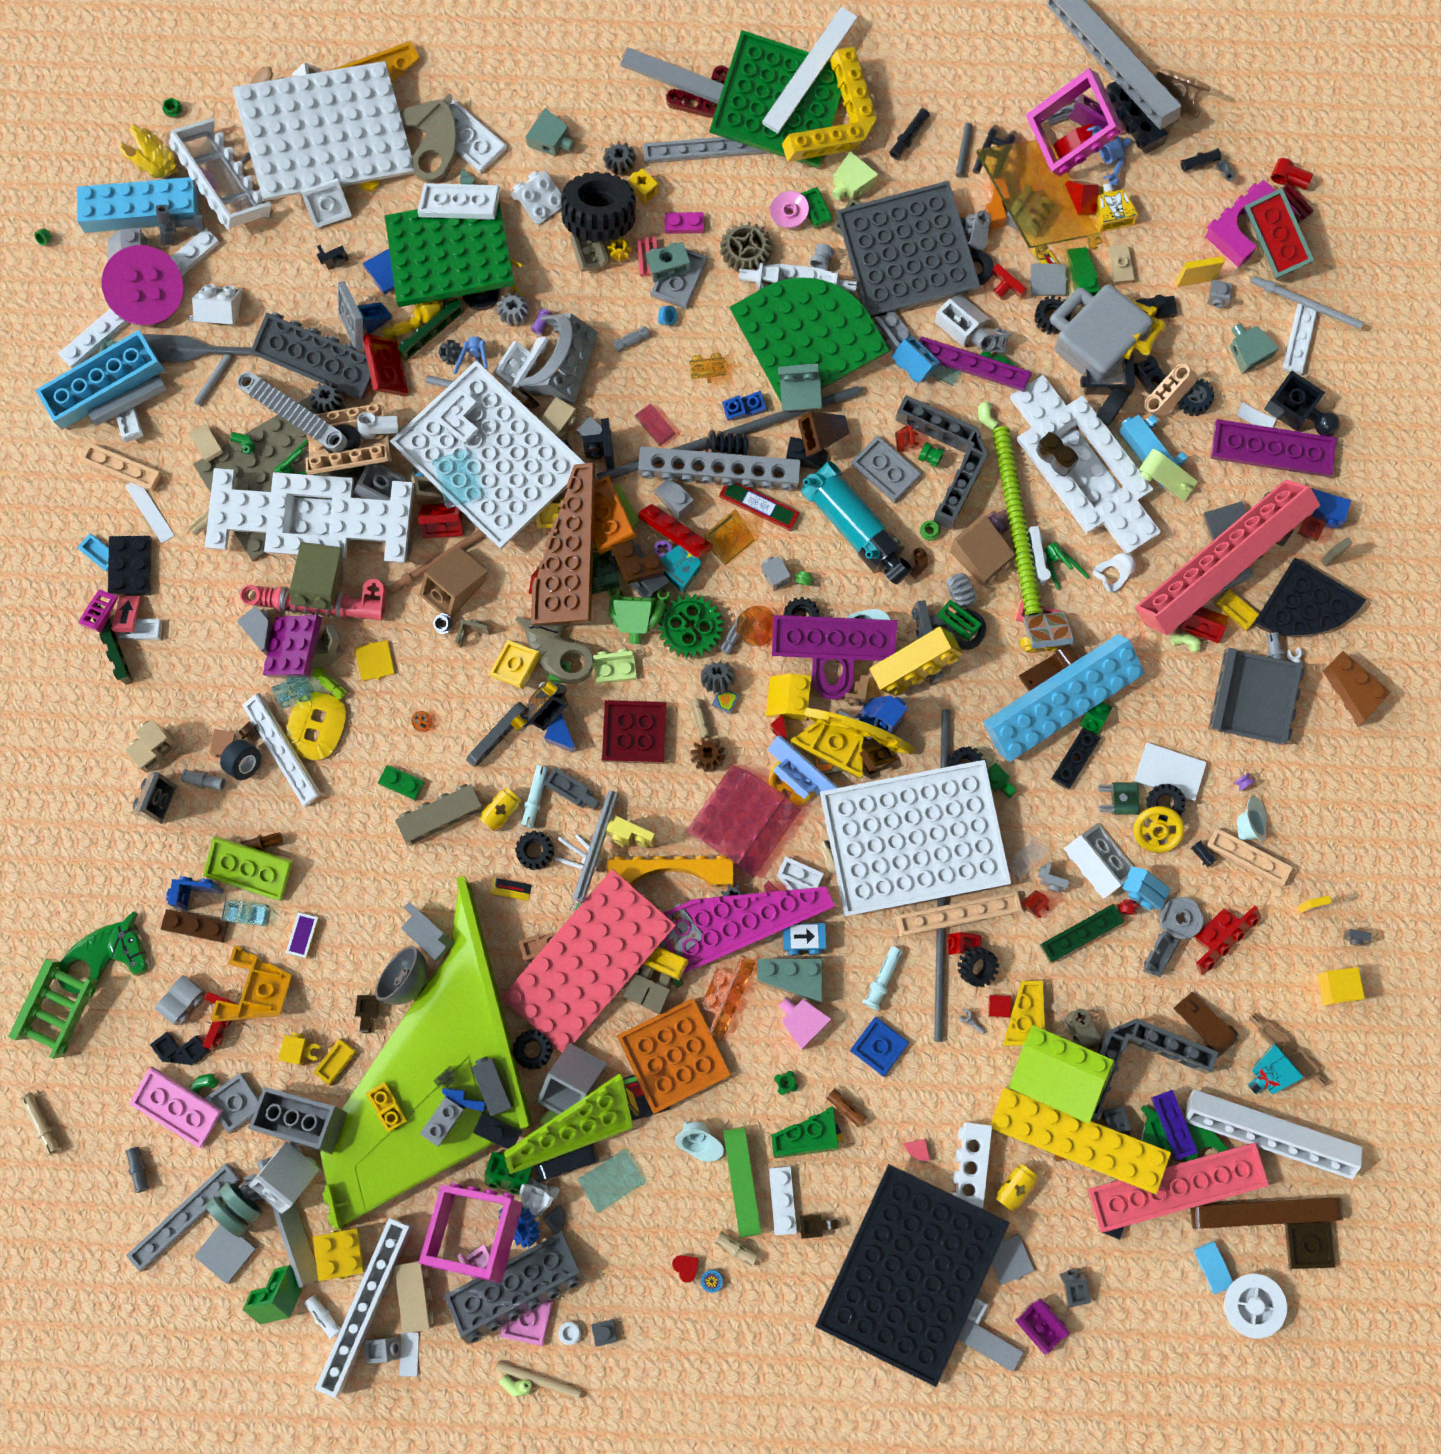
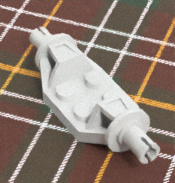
M760 263L758 270L740 268L739 281L756 282L757 291L768 286L763 284V281L775 283L785 279L805 277L834 283L849 293L855 294L857 281L839 280L838 271L832 273L820 268L787 264L763 265V263Z

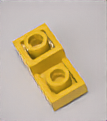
M386 1081L366 1092L387 1132L407 1121Z

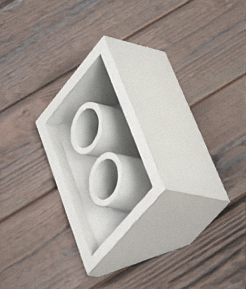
M1099 823L1081 834L1064 848L1069 858L1081 869V873L1088 878L1095 891L1103 898L1123 885L1125 880L1128 879L1131 867H1134Z

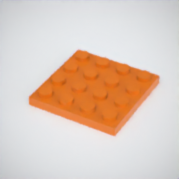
M694 998L617 1035L653 1114L731 1076Z

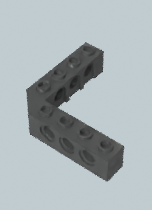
M905 395L897 411L895 421L966 453L960 469H957L951 486L948 487L943 502L940 503L933 520L951 530L986 461L987 449L982 442L981 434L977 427Z
M1134 1019L1104 1032L1097 1053L1114 1060L1115 1066L1092 1120H1100L1104 1109L1102 1107L1107 1092L1111 1090L1110 1084L1115 1071H1118L1119 1059L1122 1052L1125 1051L1128 1042L1204 1074L1212 1073L1219 1052L1140 1019Z

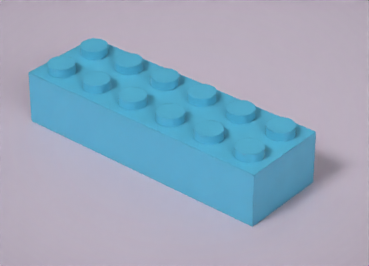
M190 177L77 187V222L85 233L160 227L161 224L158 223L156 214L157 205H168L170 217L174 216L175 220L194 219V215L200 214L199 188Z
M138 330L37 388L35 391L53 422L63 430L89 415L87 411L139 386L165 371L147 338Z

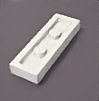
M791 1167L769 1168L775 1235L797 1234Z

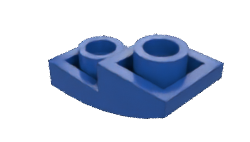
M761 391L745 397L739 395L722 402L728 421L768 411Z

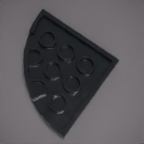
M1295 557L1252 625L1270 633L1278 632L1280 636H1316L1331 631L1345 623L1361 608L1366 599Z

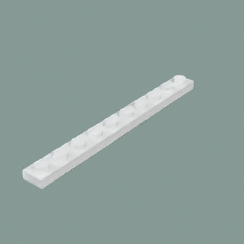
M205 228L170 258L176 263L181 276H183L220 243ZM109 309L58 354L71 368H74L125 326L127 322L120 319Z

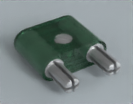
M1112 782L1111 785H1098V792H1111L1112 805H1099V812H1112L1113 815H1139L1138 782Z

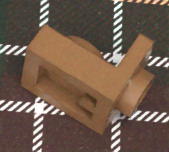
M861 675L860 681H855L854 693L858 694L845 693V702H848L851 706L864 705L869 676Z

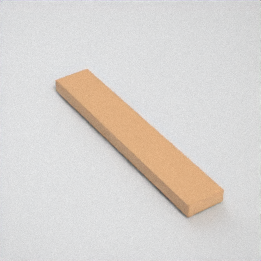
M1014 891L896 915L895 917L899 935L903 937L1015 914L1023 910L1019 893Z

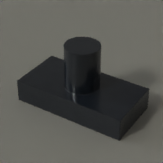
M1156 295L1154 298L1135 300L1148 307L1154 306L1158 308L1155 318L1158 319L1176 317L1178 314L1175 296L1164 297L1163 295Z
M482 1112L473 1131L474 1134L506 1149L511 1148L517 1143L522 1130Z

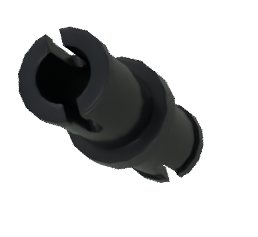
M1219 148L1206 153L1199 152L1196 156L1181 160V169L1183 172L1198 167L1204 168L1207 164L1220 161L1222 155Z

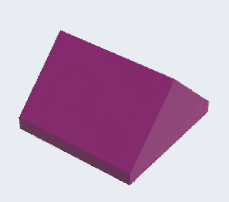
M1084 94L1078 96L1068 116L1069 119L1081 126L1093 123L1094 126L1098 125L1103 129L1109 125L1098 102Z

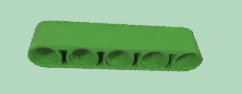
M739 1127L723 1130L739 1237L761 1235L745 1128Z

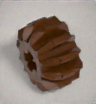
M709 737L706 743L704 738H701V745L695 742L694 747L697 750L693 749L690 752L694 756L691 758L692 763L698 762L696 765L697 769L704 766V772H707L708 767H711V770L714 772L716 771L715 765L721 767L722 762L720 760H725V755L721 754L725 751V748L718 747L720 745L719 740L712 744V737ZM707 751L708 753V751H710L712 753V757L709 758L708 756V758H704V752Z

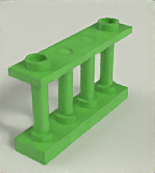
M55 958L45 959L8 1036L15 1041L30 1037L52 1048L49 1056L52 1059L61 1058L68 1051V1042L89 998L95 994L98 982L96 978H87L83 982L60 971L61 961ZM53 979H59L81 990L76 1001L74 1002L52 991L50 985ZM48 998L71 1009L67 1020L64 1021L42 1010L41 1004L43 1000ZM38 1017L62 1029L57 1041L33 1030L31 1025L34 1018Z

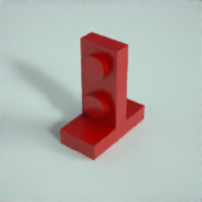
M207 992L204 999L214 1004L218 1000L238 1005L236 1002ZM232 1020L212 1022L202 1046L211 1050H216L217 1047H220L224 1039L222 1034L225 1027H228Z

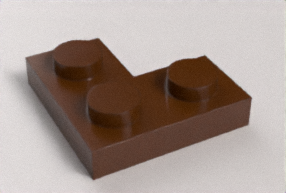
M632 541L612 547L613 555L626 585L665 573L658 553L639 558Z

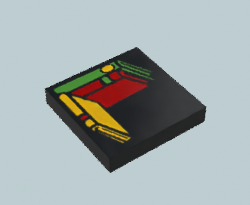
M631 1075L623 1078L631 1120L634 1121L654 1115L636 1076ZM670 1106L657 1113L670 1110Z

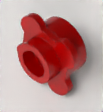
M1123 900V902L1117 904L1120 907V913L1137 915V909L1141 907L1134 900Z

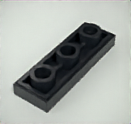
M1083 727L1050 780L1069 790L1101 738ZM1073 756H1078L1079 761L1074 760Z

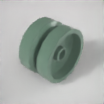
M227 1181L220 1189L221 1197L213 1196L206 1204V1208L222 1227L239 1238L249 1229L247 1221L256 1222L263 1212L256 1202L251 1201V1198L247 1200L244 1198L240 1187Z

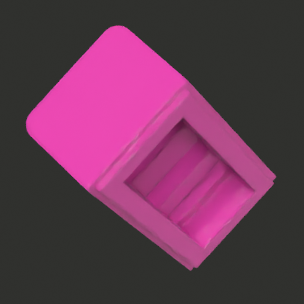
M98 589L78 623L82 627L102 633L118 596ZM101 597H105V598L110 599V600H109V602L107 603V602H104V601H102V600H100V599H101ZM98 604L105 606V608L101 609L97 606ZM97 611L101 614L100 616L95 615L94 612ZM91 618H93V619H96L97 621L94 623V622H91L90 620H91Z

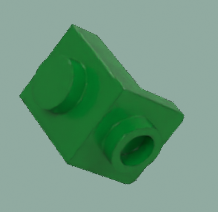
M1104 702L1099 703L1085 713L1079 725L1094 734H1098L1112 707Z

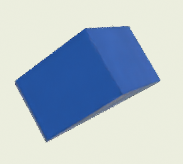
M381 302L357 305L363 317V329L368 334H371L392 318L390 312Z
M560 714L548 727L544 739L547 743L573 753L576 749L562 714Z

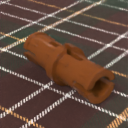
M836 1088L826 1097L827 1100L840 1110L839 1113L842 1116L848 1117L857 1127L866 1120L867 1116L853 1105L854 1102L848 1101Z

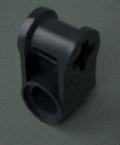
M1152 355L1139 364L1134 363L1135 376L1140 380L1146 392L1151 395L1159 386L1154 385L1152 382L1161 384L1166 375L1162 372Z

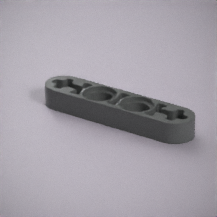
M522 702L516 703L471 751L466 761L473 767H477L514 728L510 722L518 715L524 717L528 708Z

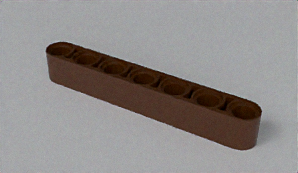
M1341 1197L1201 1205L1190 1208L1192 1229L1343 1220Z

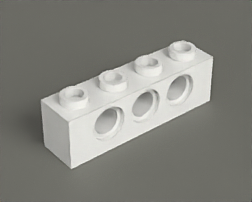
M965 1122L963 1127L960 1126L958 1139L962 1140L961 1149L957 1148L956 1162H959L958 1171H954L953 1184H957L956 1193L952 1192V1194L983 1209L992 1126ZM970 1140H975L979 1145L978 1150L974 1153L968 1149V1142ZM968 1162H973L976 1165V1171L972 1175L968 1174L965 1170V1165ZM966 1184L972 1185L974 1189L970 1197L963 1194V1187Z

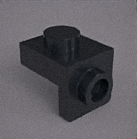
M321 245L317 246L319 253L316 255L321 265L325 264L328 270L340 267L349 261L343 245L324 253Z

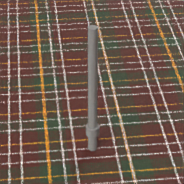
M1253 275L1250 283L1264 288L1265 292L1278 294L1357 329H1361L1363 322L1282 288L1271 280L1266 281Z

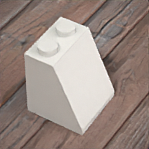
M286 1141L248 1186L282 1214L293 1205L319 1171V1168L316 1166L315 1160L309 1156L305 1157L300 1153V1148L291 1142L289 1144Z

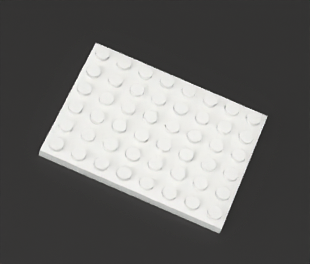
M385 61L233 87L235 101L263 201L302 194L301 191L336 178H338L342 187L415 173L412 168L411 152Z
M477 361L390 440V443L500 550L566 489L573 466L575 464H585ZM461 389L477 401L478 404L465 417L479 430L466 445L435 420V417Z
M985 760L820 792L844 916L1011 884Z

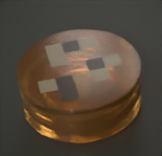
M418 711L412 716L411 724L416 731L426 732L432 727L433 720L429 713Z

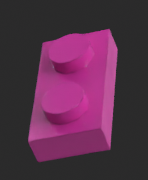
M704 212L665 213V234L704 233Z

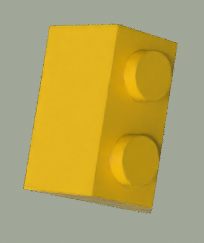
M801 674L770 676L766 717L778 718L780 715H783V719L807 721L804 713L809 703L811 676Z

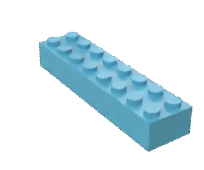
M1117 634L983 721V724L998 754L1011 762L1144 675L1145 672L1130 640Z

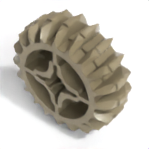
M749 221L747 225H743L740 222L739 227L733 224L732 230L727 228L726 234H723L722 241L720 242V254L723 256L724 263L728 262L729 268L734 266L735 272L740 268L749 270L755 268L758 270L760 263L766 265V260H770V254L772 253V240L769 239L768 232L764 233L765 229L763 227L758 229L757 223L751 226ZM753 240H757L762 248L758 247V245L755 244ZM731 247L735 248V251L739 252V256L735 255L732 252Z

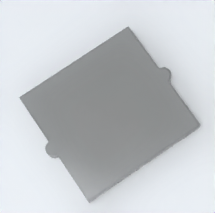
M1031 264V277L1029 279V282H1031V296H1066V282L1068 278L1066 277L1065 264Z
M1019 1234L1005 1240L1002 1239L992 1262L1001 1285L1014 1279L1020 1280L1021 1276L1034 1271Z

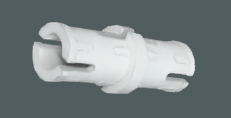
M316 1295L310 1297L304 1303L315 1318V1323L324 1329L330 1339L340 1332L341 1328L331 1317V1312L323 1307Z

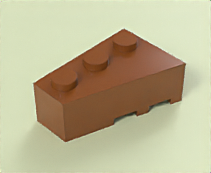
M1344 651L1336 656L1323 671L1336 694L1338 693L1345 703L1346 710H1349L1355 719L1354 722L1357 727L1365 722L1391 693L1389 689Z

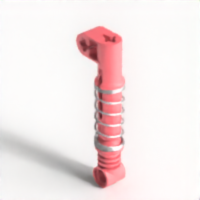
M377 579L366 581L363 586L362 598L349 597L344 593L337 594L332 610L291 605L290 588L287 586L275 589L271 587L269 589V587L246 585L240 591L241 601L251 606H268L269 608H276L281 612H285L290 606L294 613L302 611L305 615L307 612L315 613V615H318V613L326 614L327 617L329 615H336L338 619L353 617L382 621L384 618L387 596L385 583ZM375 585L379 588V592L376 591L375 595L380 596V601L368 599V595L374 596L371 588L375 587ZM252 590L256 592V598L253 601L248 597L249 592Z

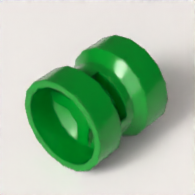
M926 442L918 460L928 462L930 466L936 468L945 450L941 448L936 449L932 444Z

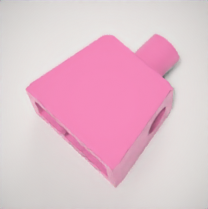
M786 997L779 1004V1007L787 1014L781 1022L801 1050L831 1021L829 1017L803 999L795 1005Z

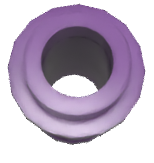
M546 309L538 312L539 316L530 328L538 335H542L548 324L546 321H541V317L543 315H553Z

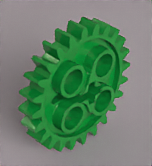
M686 594L684 600L678 596V602L671 599V607L665 606L666 613L663 612V619H660L658 622L662 626L658 628V633H663L659 636L660 640H666L663 643L664 647L670 646V653L676 650L677 657L684 653L685 659L688 658L689 654H692L693 659H695L697 653L703 657V651L710 654V646L716 648L715 640L721 641V636L718 634L723 633V628L719 627L723 625V620H718L721 618V613H715L717 606L711 607V600L705 603L704 596L697 600L696 594L693 595L692 599H689L688 594ZM691 609L698 611L696 616H689L687 613ZM679 613H683L686 620L691 626L694 625L695 632L702 638V640H698L695 633L690 627L687 628L686 621L683 619V617L679 615ZM674 621H679L682 623V625L679 628H673L671 626V624ZM702 625H708L710 630L702 632L699 628ZM685 637H692L694 641L686 644L683 642V639Z

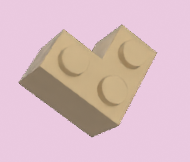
M151 719L140 725L139 730L136 731L140 739L133 740L125 751L141 770L148 772L179 746L162 726Z

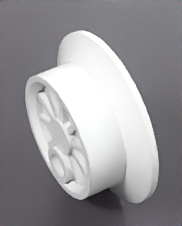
M1246 1274L1237 1278L1229 1286L1224 1299V1309L1228 1321L1236 1331L1250 1338H1265L1276 1333L1283 1325L1287 1314V1302L1282 1289L1275 1281L1260 1274Z

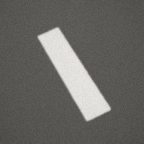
M133 483L126 485V489L160 542L163 543L173 537V532L146 490Z

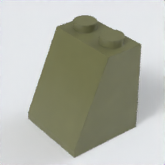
M306 542L300 543L290 586L291 605L332 610L343 580L341 547Z

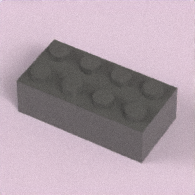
M263 1087L248 1129L263 1135L333 1154L348 1112L332 1105Z

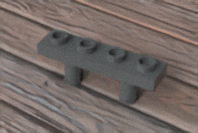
M925 600L917 601L913 606L911 614L913 620H916L917 639L930 633L934 627L947 626L937 615L930 616L928 614ZM942 670L935 675L927 676L930 684H936L943 678Z

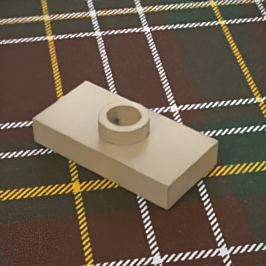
M1128 244L1109 246L1107 250L1114 285L1133 283L1134 275Z

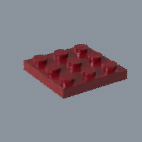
M605 700L602 762L664 764L667 703Z

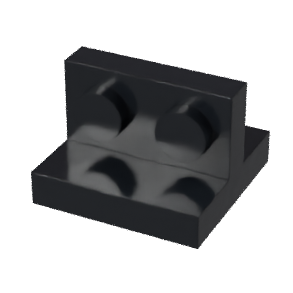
M609 418L601 419L602 434L582 436L586 458L595 460L605 456L607 470L615 468Z

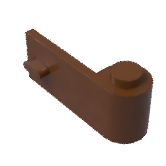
M1067 644L1057 650L1051 657L1023 672L1018 677L1029 692L1080 659V656L1071 644Z
M1193 992L1173 1008L1204 1039V1044L1207 1048L1219 1052L1218 1058L1238 1041V1032L1231 1025L1227 1026Z

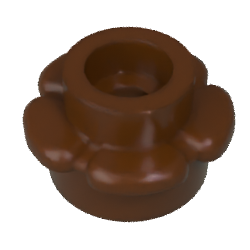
M249 721L238 732L242 736L241 739H251L258 732L255 729L257 725Z

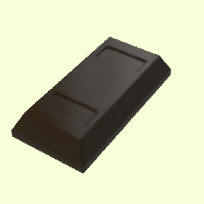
M515 386L512 387L511 394L521 403L532 408L540 405L527 392Z

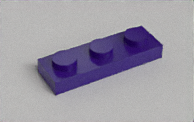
M1173 1090L1151 1097L1175 1160L1198 1153Z

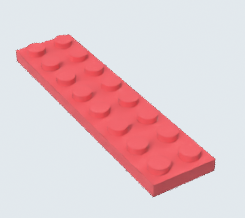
M1251 1143L1166 1167L1156 1195L1119 1180L1088 1188L1087 1191L1099 1231L1103 1233L1268 1187L1269 1184L1256 1143Z

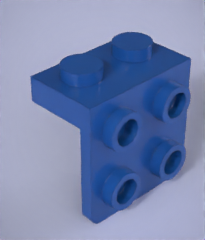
M180 876L179 880L172 879L171 888H168L166 893V900L168 905L178 910L187 911L191 890L223 894V889L218 886V883H213V880L200 879V882L192 880L193 878Z

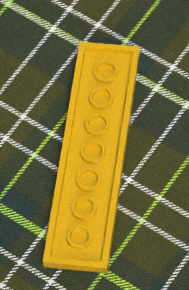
M1004 1088L990 1124L993 1131L1155 1195L1159 1189L1171 1154L1169 1151L1092 1121L1090 1124H1087L1007 1088Z

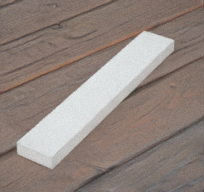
M255 694L242 706L253 724L257 725V731L303 807L309 806L322 794L261 694Z

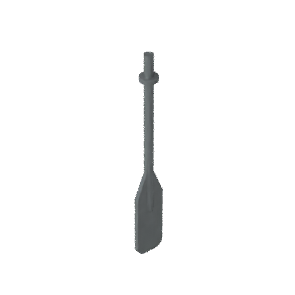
M143 334L160 362L186 363L208 354L253 355L250 353L252 347L208 346L185 335Z

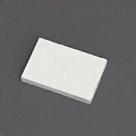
M1146 743L1134 782L1150 788L1159 786V784H1171L1181 790L1186 800L1194 802L1206 762Z

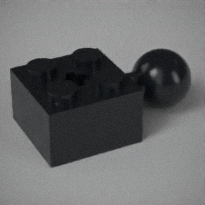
M1292 370L1264 408L1265 411L1295 431L1299 430L1307 418L1314 422L1315 430L1319 435L1327 437L1335 435L1341 426V420L1336 413L1332 411L1321 413L1315 409V406L1325 392Z

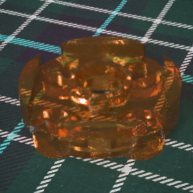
M760 605L746 608L737 619V635L744 643L754 647L763 646L771 642L773 638L774 614L768 608ZM759 621L761 630L755 631L753 623Z

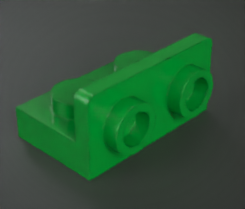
M492 1152L484 1174V1184L492 1189L500 1188L519 1195L522 1184H528L533 1166L510 1174L504 1154Z

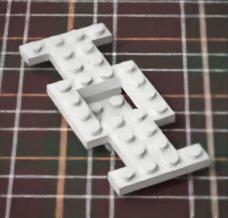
M214 468L205 548L227 550L229 531L266 533L265 553L297 556L300 543L306 542L341 547L342 559H346L348 541L386 542L385 562L406 564L414 490L413 482L392 481L391 499L388 501L353 498L354 479L345 477L273 472L271 492L234 490L236 471ZM294 496L322 497V498H333V499H332V500H325V499L297 498V497H294Z

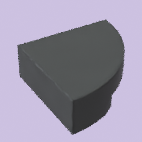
M559 1205L543 1218L555 1235L561 1232L565 1224V1212L562 1205Z

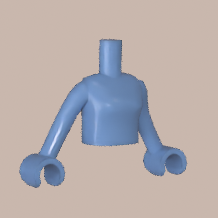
M1097 125L1088 128L1087 131L1091 130L1094 136L1102 129ZM1117 136L1116 140L1110 141L1100 150L1101 158L1106 164H1110L1115 160L1118 161L1113 173L1104 177V179H1109V184H1112V186L1118 184V174L1125 161L1124 148L1131 145L1130 138L1121 140Z

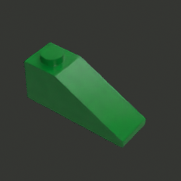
M1087 248L1067 249L1074 291L1082 287L1095 296L1100 291L1097 273Z

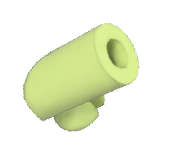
M985 401L978 407V419L993 431L999 423L991 417V403Z
M1189 633L1171 635L1172 645L1188 644L1192 652H1197L1201 649L1200 644L1202 643L1200 639Z
M507 1374L498 1382L514 1397L527 1395L532 1388L529 1380L514 1382Z

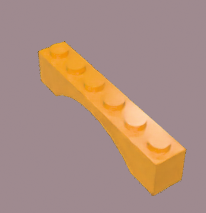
M636 856L633 857V860H624V857H612V860H607V874L611 869H614L631 885L655 873L675 871L694 875L708 883L711 887H728V885L733 887V859H729V856H716V859H708V856H696L695 859H687L686 856H675L674 859L666 860L665 856H655L654 860H645V857Z

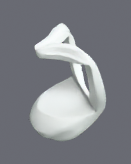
M1120 553L1111 560L1097 565L1093 570V574L1103 581V586L1108 592L1113 593L1119 590L1127 578L1134 573L1136 563L1130 554ZM1114 566L1118 569L1120 578L1117 582L1109 585L1106 577L1100 573L1105 568Z

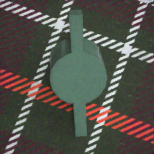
M461 170V184L475 185L474 177L470 176L465 170Z

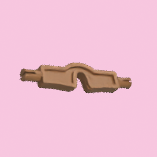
M1256 1013L1249 1018L1258 1027L1257 1033L1270 1045L1275 1042L1307 1080L1313 1079L1321 1088L1328 1083L1318 1073L1320 1068L1311 1061L1302 1049L1296 1048L1290 1054L1285 1052L1290 1038L1278 1030L1270 1021L1264 1022Z

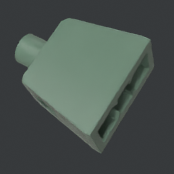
M544 108L525 136L528 147L552 156H556L561 148L570 152L575 144L573 140L569 139L568 126L546 108Z
M1239 323L1231 329L1236 338L1230 344V350L1242 374L1274 357L1279 349L1257 326L1247 331L1242 323Z

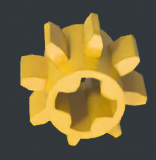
M621 237L615 241L611 240L612 246H607L608 252L611 253V259L615 258L619 262L624 259L628 260V253L632 252V247L628 246L629 240H624Z

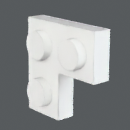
M461 389L435 417V420L466 445L479 431L475 425L465 418L478 405L477 401Z

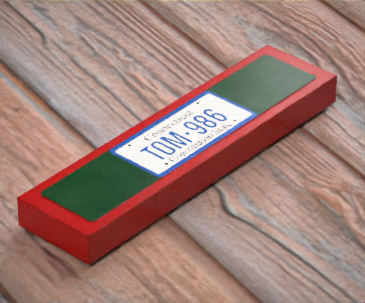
M734 483L732 486L724 485L719 494L720 498L788 531H791L799 516L798 511L748 487H743L739 483Z

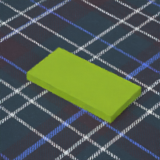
M214 836L203 876L282 901L293 860Z

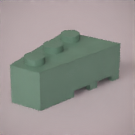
M757 959V983L821 1004L822 959Z

